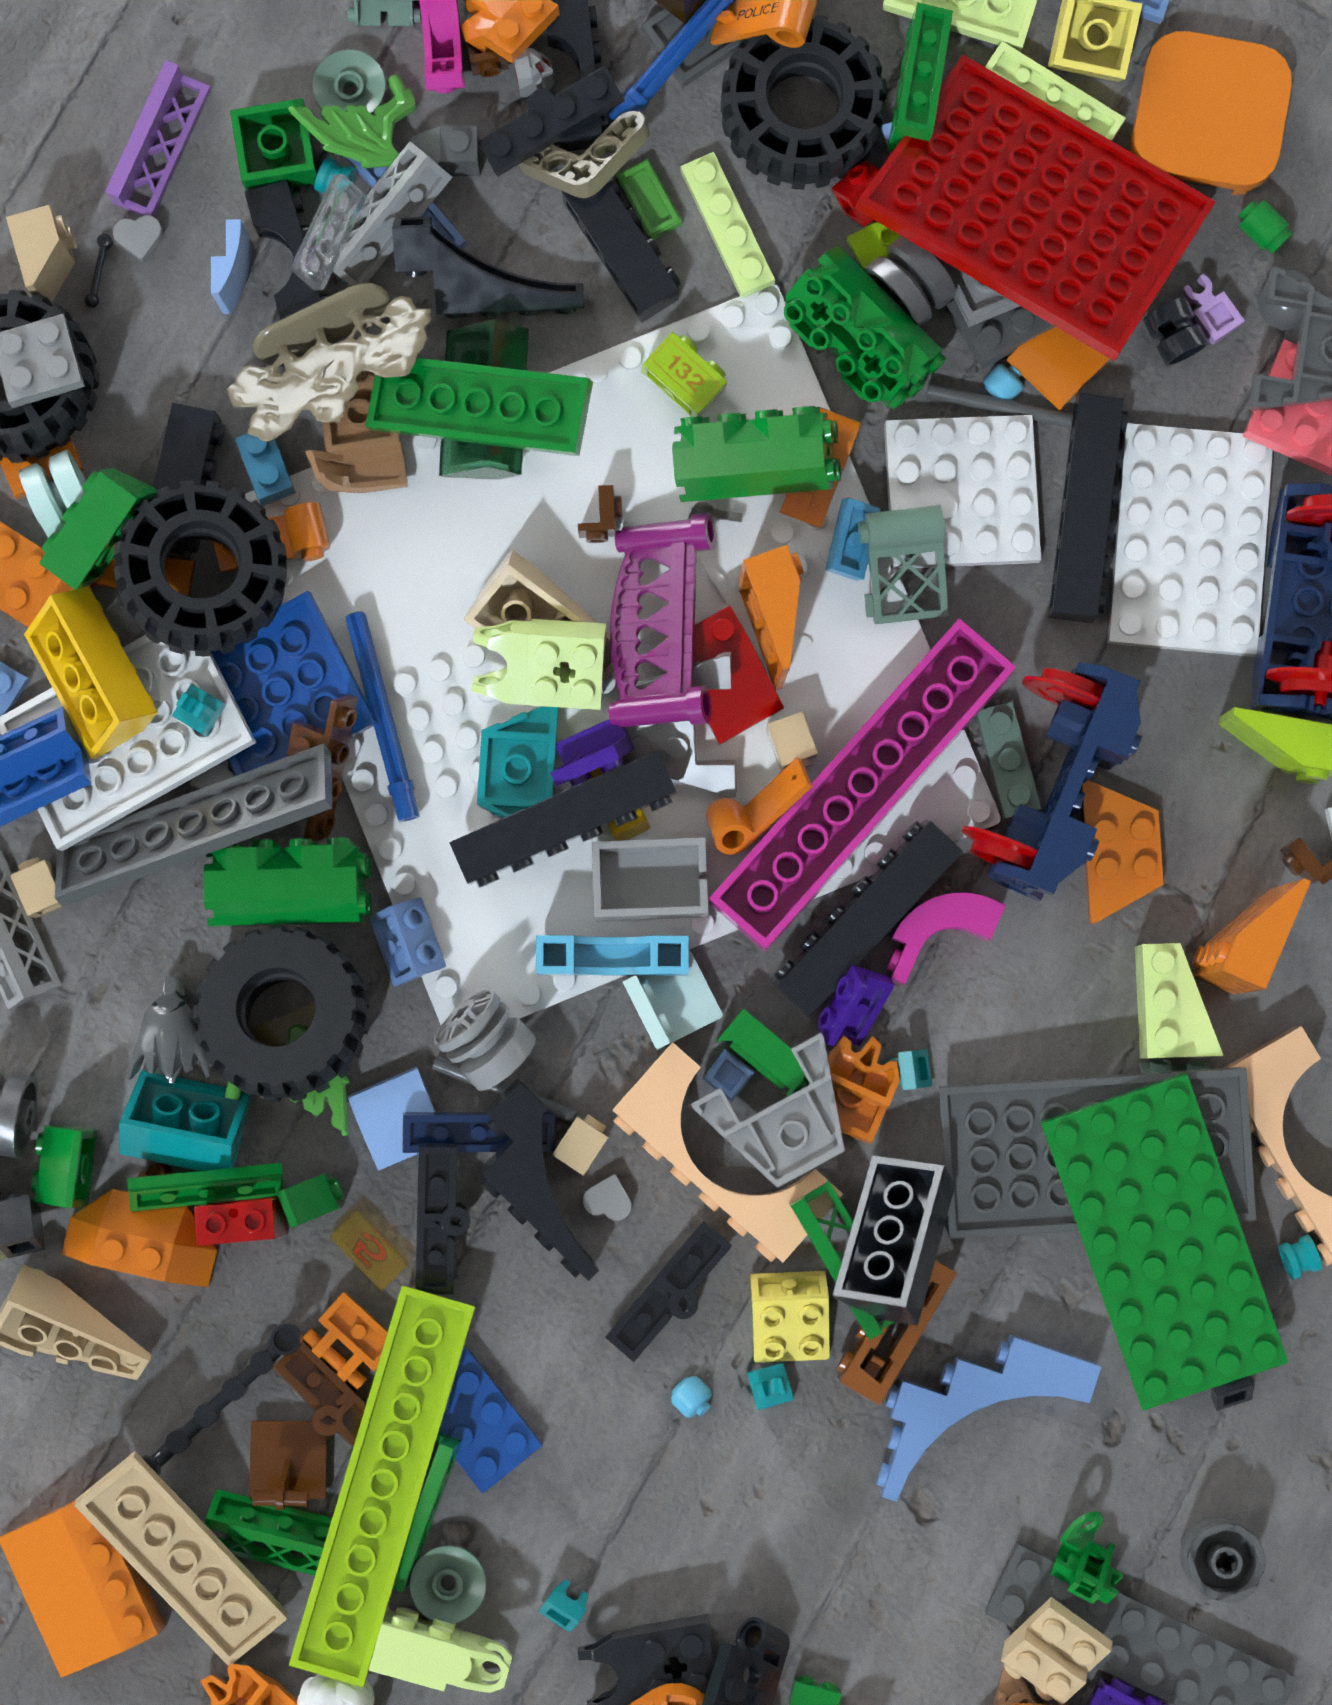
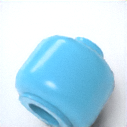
M998 364L984 378L985 389L994 397L1013 401L1024 389V384L1019 379L1022 375L1012 365L1007 368L1003 364Z
M697 1376L686 1377L673 1389L671 1403L687 1418H691L696 1414L702 1416L711 1407L708 1401L712 1397V1391Z

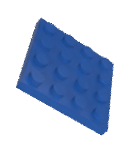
M309 591L277 607L273 621L267 628L262 627L258 631V637L250 643L245 644L241 642L236 644L234 651L222 654L221 650L211 651L256 741L255 744L228 758L236 776L285 758L287 756L293 723L303 721L325 730L330 704L333 699L348 695L358 698L356 706L357 720L352 727L350 739L377 724L371 708L320 608Z

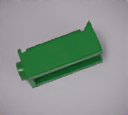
M745 1009L738 1014L716 1041H731L732 1043L729 1047L780 1090L784 1087L788 1088L785 1093L787 1096H790L793 1091L797 1092L809 1085V1081L791 1048Z

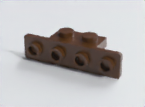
M352 695L336 698L331 701L325 730L303 721L295 722L292 726L286 757L323 743L331 752L332 809L307 817L303 838L312 839V842L328 837L335 825L334 813L337 798L341 794L343 787L341 779L344 764L350 754L349 740L351 730L357 720L356 706L358 698Z

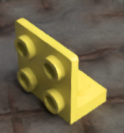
M826 1271L750 1274L754 1361L761 1363L829 1359V1295Z

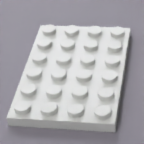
M1127 423L1126 432L1123 434L1124 457L1120 473L1107 644L1255 657L1260 631L1272 449L1242 437L1244 433Z
M146 635L123 647L128 659L135 666L138 677L146 692L152 697L158 713L143 732L97 759L91 760L80 740L89 760L92 784L37 809L57 850L64 851L256 743L211 651H209V656L204 657L195 656V651L184 650L183 654L170 651L169 645L163 642L159 644L154 643ZM190 684L195 685L226 704L207 737L171 716L177 707L176 703L182 693L187 691ZM53 687L0 717L1 735L62 707Z

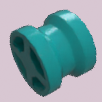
M328 156L318 171L314 189L320 193L329 192L334 195L335 200L344 202L355 183L357 169L350 165L343 167L337 163L336 159Z
M1309 1235L1301 1236L1298 1242L1293 1244L1285 1242L1278 1245L1280 1258L1291 1280L1294 1281L1301 1278L1302 1273L1307 1271L1315 1273L1322 1270L1320 1255Z

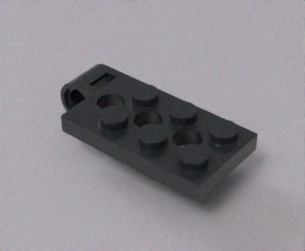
M750 1617L740 1625L737 1631L736 1646L721 1642L702 1705L773 1704L789 1651V1637L785 1631L758 1617ZM748 1667L749 1678L747 1682H745L743 1677L744 1672Z

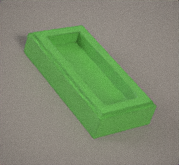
M648 158L616 174V180L630 206L638 215L641 227L647 237L651 236L655 240L682 226V220Z

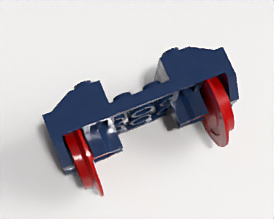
M1324 483L1287 484L1279 492L1270 535L1266 567L1272 568L1264 634L1258 639L1257 654L1254 658L1251 710L1265 713L1296 714L1332 720V486ZM1265 678L1280 684V695L1267 693L1264 686Z
M1079 662L1074 670L1072 669L1071 672L1045 668L1040 677L1025 676L1023 678L1022 684L1029 691L1057 705L1045 737L1069 746V750L1043 813L1019 804L1004 836L972 826H962L961 832L973 841L969 851L992 864L987 875L988 878L1009 890L1039 902L1042 900L1044 893L1049 895L1055 894L1057 886L1062 880L1083 864L1085 865L1087 861L1091 862L1099 845V840L1094 838L1097 828L1071 817L1073 813H1078L1084 800L1085 793L1080 791L1082 784L1086 783L1087 779L1092 778L1097 766L1109 771L1117 764L1121 765L1124 759L1128 760L1130 755H1135L1142 739V734L1137 733L1141 724L1137 690L1141 683L1140 680L1106 666Z

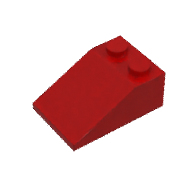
M731 606L695 625L694 663L707 661L725 652H731L732 688L708 689L712 703V717L708 726L718 744L721 745L783 710L784 706Z

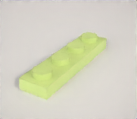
M1003 41L985 66L992 72L1111 141L1126 119Z
M709 153L680 166L681 174L741 299L774 285L775 278L715 153Z

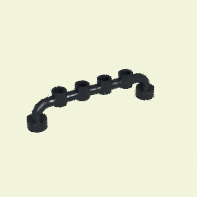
M284 1323L276 1327L270 1335V1346L265 1350L255 1353L250 1360V1364L239 1375L226 1380L222 1390L210 1402H205L198 1406L194 1411L193 1417L182 1428H177L169 1433L165 1444L152 1456H141L143 1460L160 1476L161 1467L175 1454H180L188 1449L192 1443V1438L203 1428L210 1427L217 1422L220 1412L232 1401L242 1398L247 1393L248 1386L256 1378L270 1372L281 1355H290L300 1348L303 1339L300 1329L291 1323Z

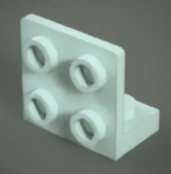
M689 951L688 976L635 975L623 981L656 1050L723 1016L691 951Z

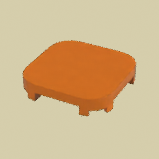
M1175 31L1161 37L1151 48L1142 69L1141 88L1133 132L1130 138V152L1178 180L1232 189L1231 195L1246 194L1247 191L1261 186L1274 171L1280 157L1292 88L1291 70L1286 59L1275 49L1262 44L1191 31Z

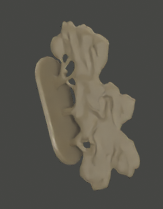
M361 283L344 289L260 331L254 339L252 348L257 358L271 365L267 367L259 365L243 367L236 376L235 383L227 388L229 398L234 407H255L257 410L250 419L248 434L259 437L261 441H271L292 429L295 420L299 417L302 410L311 411L316 421L340 422L346 411L345 403L352 399L359 389L356 379L359 373L366 370L384 378L401 377L409 374L416 362L417 354L423 349L428 339L424 328L431 321V309L416 308L412 299L404 296L395 298L390 302L388 292L382 286L373 283ZM388 316L390 322L386 324L381 319ZM374 323L382 328V332L372 335L367 333L364 328L371 327ZM359 330L362 335L355 340L354 334ZM348 336V338H346L345 340L339 343L332 344L333 342ZM284 364L286 371L280 374L278 368Z

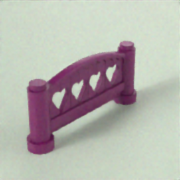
M709 512L693 514L691 519L627 526L623 527L622 530H617L615 533L616 549L619 553L624 552L625 556L615 585L610 617L611 657L620 693V699L609 704L608 714L612 725L630 727L690 721L692 725L709 724L711 721L712 703L708 688L706 686L693 687L697 551L713 550L716 544L715 524ZM652 559L670 568L650 584H640V579L644 574L640 566L644 560ZM651 593L669 603L648 619H639V613L643 608L639 604V600L643 594ZM649 627L668 637L648 653L638 654V647L642 643L638 639L641 629ZM649 662L667 672L647 688L637 689L636 685L640 679V676L637 674V668L641 663Z

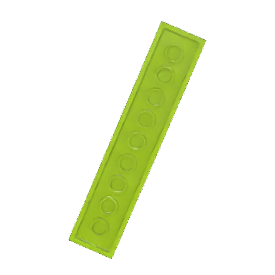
M404 1285L401 1286L289 1666L362 1688L365 1686L381 1624L385 1619L476 1306Z

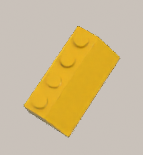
M87 586L78 590L50 595L24 635L58 699L67 711L72 725L91 760L97 759L143 732L158 712L152 697L146 692L140 681L135 666L130 662L122 648L119 636L110 626L103 613L101 603L96 600L90 587Z

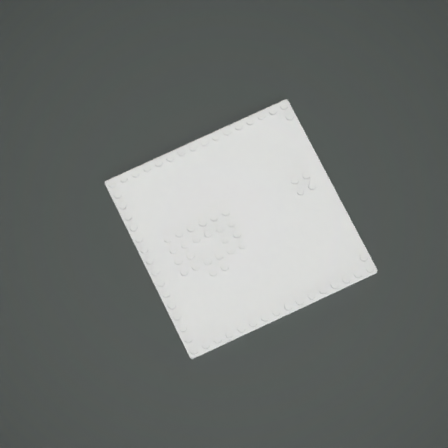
M775 284L743 299L739 296L549 372L552 374L587 377L593 381L580 456L400 434L401 445L405 455L408 487L368 493L329 491L317 480L311 467L290 476L296 493L263 506L266 509V516L269 518L284 515V511L294 505L309 502L321 504L330 548L324 552L325 556L318 560L303 561L302 557L287 560V579L282 604L306 591L312 593L367 701L345 619L348 614L363 611L366 615L409 779L413 780L415 788L413 791L420 817L406 822H398L392 796H389L387 788L389 781L374 726L349 740L350 754L344 764L342 779L392 904L418 897L422 898L446 963L445 968L421 976L440 1025L463 1002L482 990L492 989L500 997V1002H504L510 1008L508 1018L518 1017L521 1019L624 977L537 975L536 935H574L586 937L689 936L690 950L737 931L738 929L709 904V898L778 820L747 849L738 854L726 855L721 853L715 846L706 819L708 807L716 800L731 798L746 806L783 771L779 767L766 731V726L768 723L802 711L818 752L816 758L811 759L812 766L805 768L812 783L931 650L918 620L874 624L873 617H866L864 594H871L869 560L864 580L860 581L825 570L842 499L849 497L869 504L850 456L847 459L841 475V481L837 485L821 528L779 513L787 493L693 502L680 501L679 495L686 494L684 487H676L674 478L672 445L673 442L680 441L681 435L674 434V427L681 426L680 418L690 416L641 372L642 364L672 331L678 337L682 335L687 336L698 347L696 353L706 362L709 360L714 361L726 373L724 379L728 382L725 390L701 415L709 417L710 423L718 422L717 415L728 413L746 414V419L751 420L755 419V411L783 410V416L793 415L792 408L803 406L822 407L830 411L801 339L789 326V322L784 317L785 301L779 287ZM599 485H613L614 496L622 497V518H615L616 531L622 530L623 527L691 519L693 514L709 512L715 524L716 544L713 550H705L704 552L739 594L738 582L744 559L787 545L790 554H798L803 567L804 575H801L802 581L800 582L794 632L809 637L813 644L791 657V666L783 688L776 690L784 709L721 745L718 744L708 724L695 725L698 761L736 760V797H728L671 779L677 791V794L671 796L673 803L653 812L650 806L643 808L642 811L651 828L629 839L650 840L705 837L707 876H701L699 879H707L708 917L595 921L592 842L616 841L608 825L601 827L603 830L602 835L583 842L581 837L566 842L569 849L548 858L546 852L532 857L534 865L513 873L510 867L498 872L497 874L500 879L482 888L478 887L477 882L471 885L467 884L449 842L500 820V818L477 805L482 729L496 723L508 721L511 717L526 711L527 713L541 707L506 704L490 696L472 691L474 676L499 671L506 667L507 662L497 651L489 650L482 645L473 643L475 628L464 621V617L488 579L511 550H513L542 571L597 623H607L606 631L610 634L612 600L625 553L617 551L615 537H608L609 541L604 543H588L586 538H579L578 535L579 523L600 522ZM255 490L245 494V499L251 503L255 500L258 501ZM698 556L696 563L695 625L728 607ZM891 556L878 558V571L888 581L897 572V569H892ZM652 559L644 560L640 566L641 571L644 573L640 579V584H650L670 568ZM900 578L894 586L907 595ZM879 579L881 591L886 584ZM890 589L881 600L882 614L897 612L905 600ZM651 593L643 594L639 600V604L643 607L639 613V619H648L669 603ZM910 605L906 611L914 610L913 606ZM649 627L641 629L638 639L642 643L638 647V654L648 653L668 637ZM643 662L637 668V674L640 676L638 682L667 672L649 662ZM763 665V667H764V669H765V671H766V673H767V675H768V677H769V679H770V681H771V683H772L770 674H769V672L767 671V669L765 668V666ZM614 671L604 680L601 710L559 707L557 742L609 719V704L619 699V690ZM965 730L961 732L814 899L855 883L864 876L870 877L874 875L879 869L876 865L878 860L890 848L896 851L905 842L902 835L915 821L922 823L924 820L932 821L953 842L967 837L961 832L962 826H972L985 830L1000 822V814ZM557 749L555 769L563 765ZM568 781L557 787L554 783L553 796L573 788Z

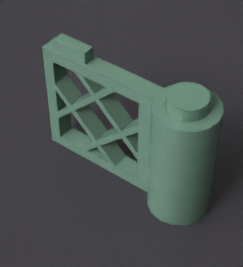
M941 506L865 513L864 521L858 522V534L860 544H867L871 594H864L866 617H873L874 624L949 616L943 543L945 539V526ZM935 551L936 565L925 577L911 564L920 553ZM911 554L907 560H904L901 556H899ZM894 556L903 565L888 581L878 571V558ZM907 569H910L923 580L909 597L894 586ZM935 575H937V586L931 582ZM879 579L886 584L881 591ZM927 585L938 592V608L922 609L914 602ZM892 589L905 602L897 612L882 614L881 600ZM910 605H912L916 609L912 611H906Z

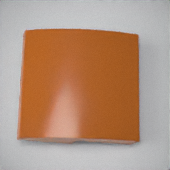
M1057 327L1022 344L1007 359L1058 410H1061L1077 395L1086 383L1111 360Z

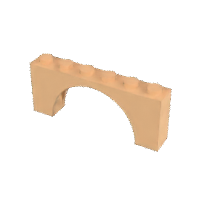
M1295 1026L1223 1068L1245 1067L1247 1069L1250 1129L1260 1145L1256 1147V1151L1262 1162L1267 1167L1272 1165L1279 1179L1275 1182L1281 1194L1286 1200L1292 1199L1299 1212L1295 1213V1216L1302 1229L1306 1233L1312 1232L1318 1242L1316 1248L1321 1261L1326 1266L1330 1264L1332 1266V1197L1314 1188L1300 1175L1288 1155L1283 1137V1114L1288 1096L1301 1075L1321 1059L1303 1027Z
M672 1042L612 1110L618 1115L613 1121L629 1136L636 1131L646 1141L642 1147L657 1161L664 1156L672 1163L674 1167L670 1172L685 1186L692 1181L700 1188L702 1192L698 1197L714 1212L720 1206L731 1217L726 1222L742 1237L749 1232L756 1238L759 1243L755 1248L770 1262L777 1257L784 1263L807 1236L789 1204L828 1180L813 1168L797 1182L781 1190L765 1194H743L725 1189L708 1179L690 1158L681 1132V1110L684 1096L690 1082L701 1067ZM830 1182L840 1199L843 1193ZM827 1192L807 1203L814 1216L820 1219L834 1205Z

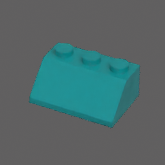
M141 1070L119 1122V1154L199 1171L233 1168L241 1146L251 1095L241 1091L238 1101L224 1097L227 1087L178 1077L175 1083L169 1084L164 1074H151L148 1071Z

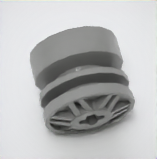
M492 989L478 992L455 1009L442 1023L435 1034L433 1042L442 1052H446L447 1058L452 1063L461 1062L460 1071L478 1091L494 1087L510 1076L528 1057L536 1041V1036L518 1017L508 1018L510 1008L504 1002H500V997Z

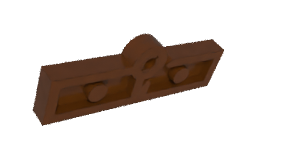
M302 1341L297 1351L290 1355H284L272 1369L315 1410L311 1425L317 1435L327 1438L338 1433L353 1448L366 1403Z

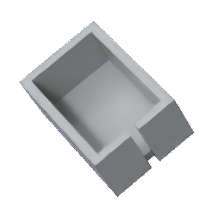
M705 837L592 842L595 921L708 917L707 879H699L701 876H707Z

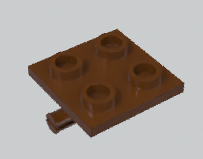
M251 1420L249 1498H252L253 1506H275L276 1510H285V1506L308 1507L309 1499H326L328 1437L317 1435L312 1429L311 1421Z

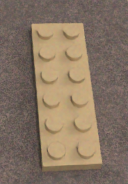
M136 1451L76 1499L74 1506L228 1666L230 1663L233 1664L288 1619V1611Z

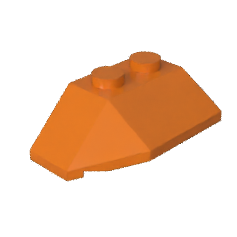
M118 1189L110 1190L70 1217L62 1255L92 1266L163 1282L210 1287L218 1253L215 1244L197 1246L195 1215L189 1206L132 1212L130 1211L128 1192Z

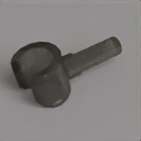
M698 502L692 507L688 519H691L693 514L709 512L715 519L742 522L743 513L719 510L707 502Z

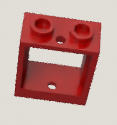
M278 1197L209 1203L194 1207L197 1246L276 1239L288 1234L286 1215Z

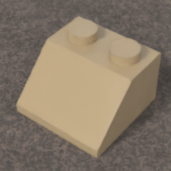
M46 205L8 216L6 219L25 287L31 294L43 295L49 298L52 303L75 264L72 249L77 248V243L72 228L67 227L63 215L57 216L51 206Z

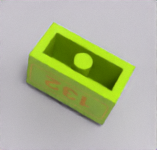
M672 331L642 364L641 372L690 417L701 416L725 390L728 382L724 379L726 373L714 361L709 360L706 362L696 353L698 347L687 336L682 335L678 337Z

